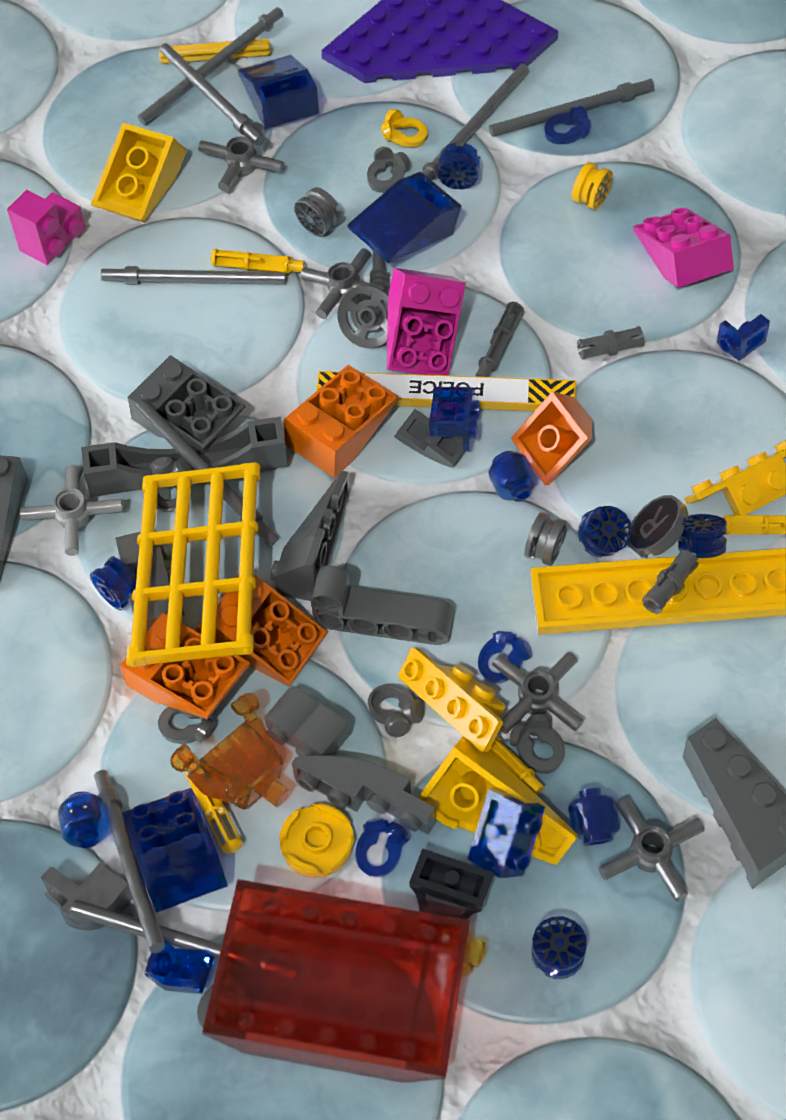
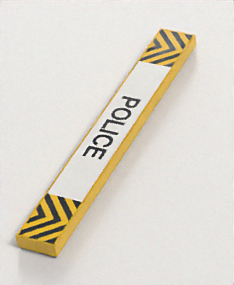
M319 371L317 390L339 372ZM361 372L399 396L394 406L535 411L552 391L575 397L576 380Z

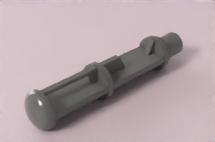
M509 302L506 305V310L498 326L493 331V336L490 340L491 346L486 356L479 359V369L476 377H489L490 373L496 370L497 364L512 338V333L524 313V308L521 304Z

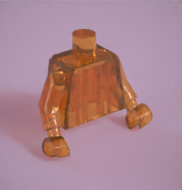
M245 693L238 697V700L231 703L233 711L243 716L245 721L200 759L199 765L194 761L191 749L184 743L171 756V766L180 772L187 771V777L202 794L231 803L243 810L249 809L261 797L275 807H279L285 801L290 791L279 782L284 761L269 737L261 717H257L255 713L259 709V701L252 693Z

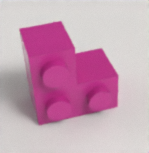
M26 190L7 208L19 251L45 265H48L56 256H59L64 248L75 237H78L85 228L80 206L53 192L44 199Z

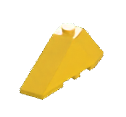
M464 736L453 747L418 797L422 801L436 807V819L443 825L453 829L460 827L478 834V838L490 841V839L512 846L514 851L553 865L558 864L578 837V834L493 753L490 751L481 752Z

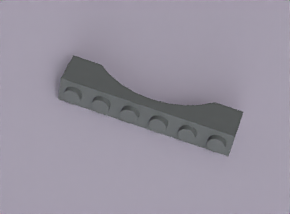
M281 417L247 421L236 430L215 439L204 451L193 448L211 468L253 462L260 464L261 470L288 466ZM117 442L81 447L84 477L91 497L142 489L143 477L153 474L150 465L158 458L170 457L173 462L177 460L186 461L174 448L146 449L127 446Z

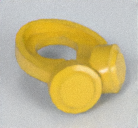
M391 109L387 112L385 121L382 122L381 126L383 136L387 142L392 141L399 146L409 148L419 147L426 142L428 131L425 124L415 118L403 117L402 112L397 109ZM414 127L419 132L415 136H406L402 131L396 129Z

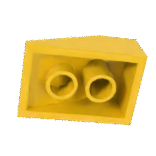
M122 122L91 205L105 211L145 222L177 178L187 150L174 137Z

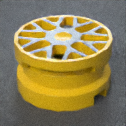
M588 161L576 178L572 190V200L579 204L587 203V207L593 210L600 208L611 188L613 172L607 168L599 169L597 164Z

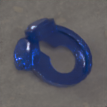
M576 105L570 109L569 113L555 115L545 123V138L554 144H568L580 138L585 139L591 128V120L588 119L586 109L581 105ZM559 123L576 126L571 127L566 133H558L553 129Z
M511 631L493 632L492 639L483 646L478 656V669L482 677L486 681L498 684L510 680L501 672L495 673L491 671L489 660L494 654L501 653L506 645H512L513 649L507 658L520 669L523 661L532 658V649L528 642L522 637H517V634Z
M375 818L362 824L364 832L357 842L355 856L358 867L364 874L369 877L380 878L390 874L396 868L401 858L402 847L410 840V837L402 825L393 821L389 823L387 819ZM386 833L388 839L385 847L388 851V859L381 866H373L367 859V852L371 846L377 844L380 834Z

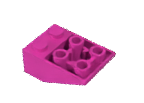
M676 208L671 211V214L662 217H649L643 223L633 226L634 232L662 276L677 288L734 269L730 234L688 208Z
M393 268L388 296L387 370L424 375L449 374L466 282L454 276Z

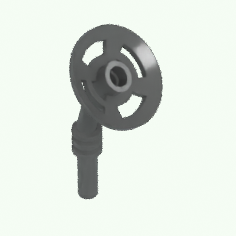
M376 241L373 243V269L370 271V283L387 287L388 289V272L385 270V243ZM373 285L356 286L346 292L339 302L337 310L339 327L345 337L357 346L375 348L387 342L388 312L383 304V300L388 306L389 295L382 289ZM360 293H372L371 299L364 300L359 304L352 300ZM348 311H351V318L353 324L358 329L356 332L352 329L349 323L347 314ZM380 327L385 331L381 337L375 339L366 338L368 331H375Z

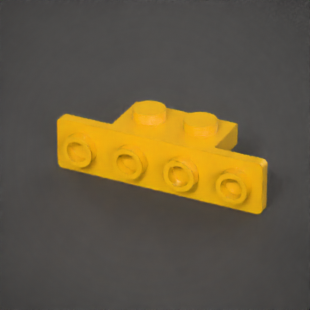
M786 440L774 446L776 452L768 456L766 451L750 457L747 459L749 465L742 469H739L738 465L719 473L721 479L714 483H711L710 479L691 487L693 494L684 498L686 504L699 501L722 489L734 515H747L786 495V464L783 460L786 457Z
M412 647L398 674V678L478 750L488 752L503 725L500 716L506 705L495 697L496 692L491 687L477 682L473 678L474 673L470 669L459 664H455L454 667L438 665L419 648Z

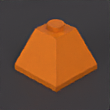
M552 391L511 439L544 485L549 486L592 439V419L575 397Z

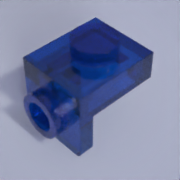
M163 940L165 948L158 953H151L145 969V976L165 991L203 994L215 957L203 950L178 949L170 945L166 940Z

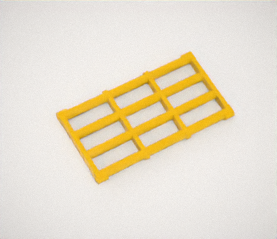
M253 462L143 477L142 492L144 493L141 534L137 536L139 556L136 589L132 592L134 611L131 644L127 648L126 664L128 666L137 667L149 664L232 655L239 656L253 653L254 636L251 634L253 589L256 587V579L253 575L255 533L258 532L256 501L257 482L260 480V464ZM244 478L242 522L222 524L224 480ZM211 482L208 526L188 528L191 484ZM177 486L174 530L155 532L158 488ZM241 536L239 577L219 580L221 538ZM207 540L205 581L184 584L187 542ZM173 543L170 585L150 587L153 546ZM239 591L236 641L215 643L218 594ZM204 595L201 645L180 647L183 597ZM169 599L165 649L145 651L149 601Z

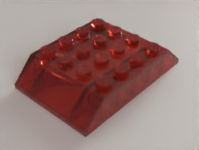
M237 879L202 1034L248 1055L401 1083L446 1079L470 920Z

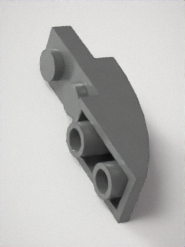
M339 756L295 757L292 762L294 779L297 784L309 792L316 790L326 795L327 799L338 808L345 809L348 807L358 812L363 802L366 801L367 805L375 812L380 814L387 812L398 818L399 822L407 829L415 832L420 830L428 835L436 824V807L411 795V778L394 770L371 762Z

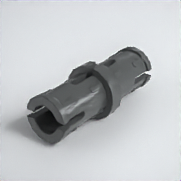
M640 326L619 332L608 330L604 332V335L578 339V349L591 347L578 352L579 356L583 360L608 353L609 356L616 355L619 350L644 346V337L635 339L630 337L643 334Z
M687 550L680 551L673 563L658 574L655 585L642 598L643 606L648 611L659 614L671 597L682 591L685 580L699 565L697 557Z

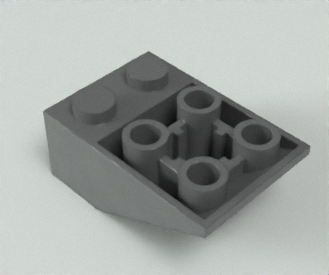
M171 355L128 396L131 419L154 435L164 438L135 408L140 400L145 399L191 447L203 451L246 408L244 403Z

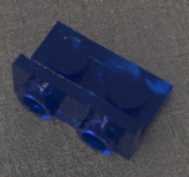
M434 387L429 419V436H462L463 451H470L471 439H477L478 420L480 419V400H474L473 387Z
M498 788L488 789L467 859L483 869L495 872V876L498 878L523 876L531 861V851L536 835L542 826V816L545 807L539 803H524Z

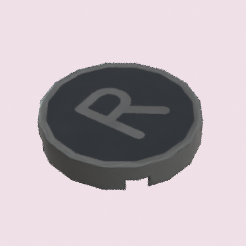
M663 495L649 502L634 517L628 529V534H630V537L627 535L626 538L628 547L642 558H648L647 555L651 553L654 556L664 553L674 545L683 533L685 527L682 523L684 518L688 519L686 505L673 495Z

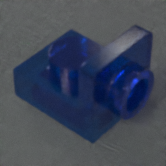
M760 314L752 321L744 322L739 329H736L724 320L719 324L717 344L725 353L741 361L766 342L770 320Z

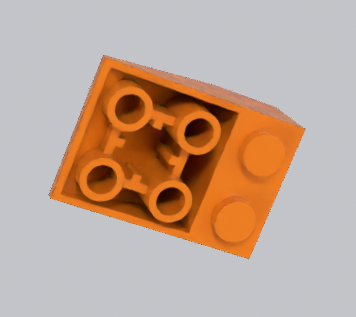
M347 365L284 418L285 446L335 478L357 458L398 401L399 396L350 365Z
M254 574L256 587L253 589L251 634L254 636V649L251 654L239 656L249 661L250 667L286 686H290L327 634V631ZM239 591L221 593L218 597L216 643L236 641ZM202 620L194 629L200 634L202 630Z
M162 613L146 632L145 651L165 649L167 614ZM181 623L180 647L201 645V634ZM232 655L131 667L126 664L125 658L120 664L126 686L153 702L208 719L249 667L250 662L240 656Z

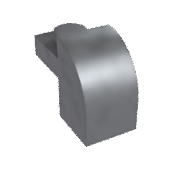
M101 863L96 866L80 886L52 866L41 876L47 889L45 896L61 908L59 911L66 924L75 929L96 930L105 927V925L70 915L74 900L117 913H122L133 900L128 882Z

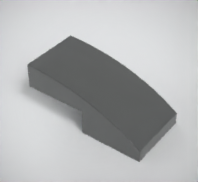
M414 409L394 436L421 455L450 468H453L471 444L469 440L446 423L440 428L416 409Z

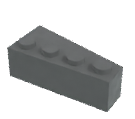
M715 718L687 737L683 759L703 797L707 798L714 811L713 816L718 826L723 828L731 843L730 848L736 860H740L747 874L746 879L753 889L786 865V794Z

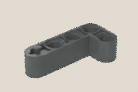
M333 565L319 568L311 599L313 620L322 628L431 645H441L447 642L454 611L453 606L449 602L441 599L350 586L348 573L344 569Z

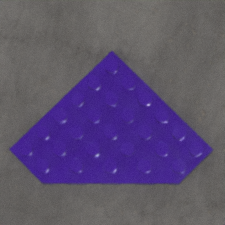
M381 0L321 50V56L323 60L363 83L376 82V78L392 77L393 81L416 79L417 74L432 73L433 77L456 76V71L472 70V74L493 73L496 68L512 67V71H515L520 64L529 66L558 40L559 30L502 0Z

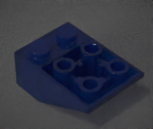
M292 55L237 70L264 129L319 114L317 86L308 69Z
M420 171L398 180L349 222L347 228L389 263L453 235L462 205Z
M192 788L173 792L167 797L147 804H140L131 810L122 812L155 913L228 886L217 850Z

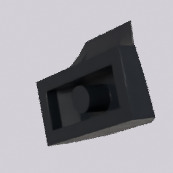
M422 848L409 881V887L416 894L421 917L459 929L473 914L483 910L495 878V872Z

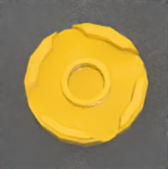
M322 803L311 804L312 807L304 809L301 807L293 811L284 821L279 834L281 854L287 865L298 874L311 878L327 877L341 870L350 860L355 846L353 829L347 816L336 807Z

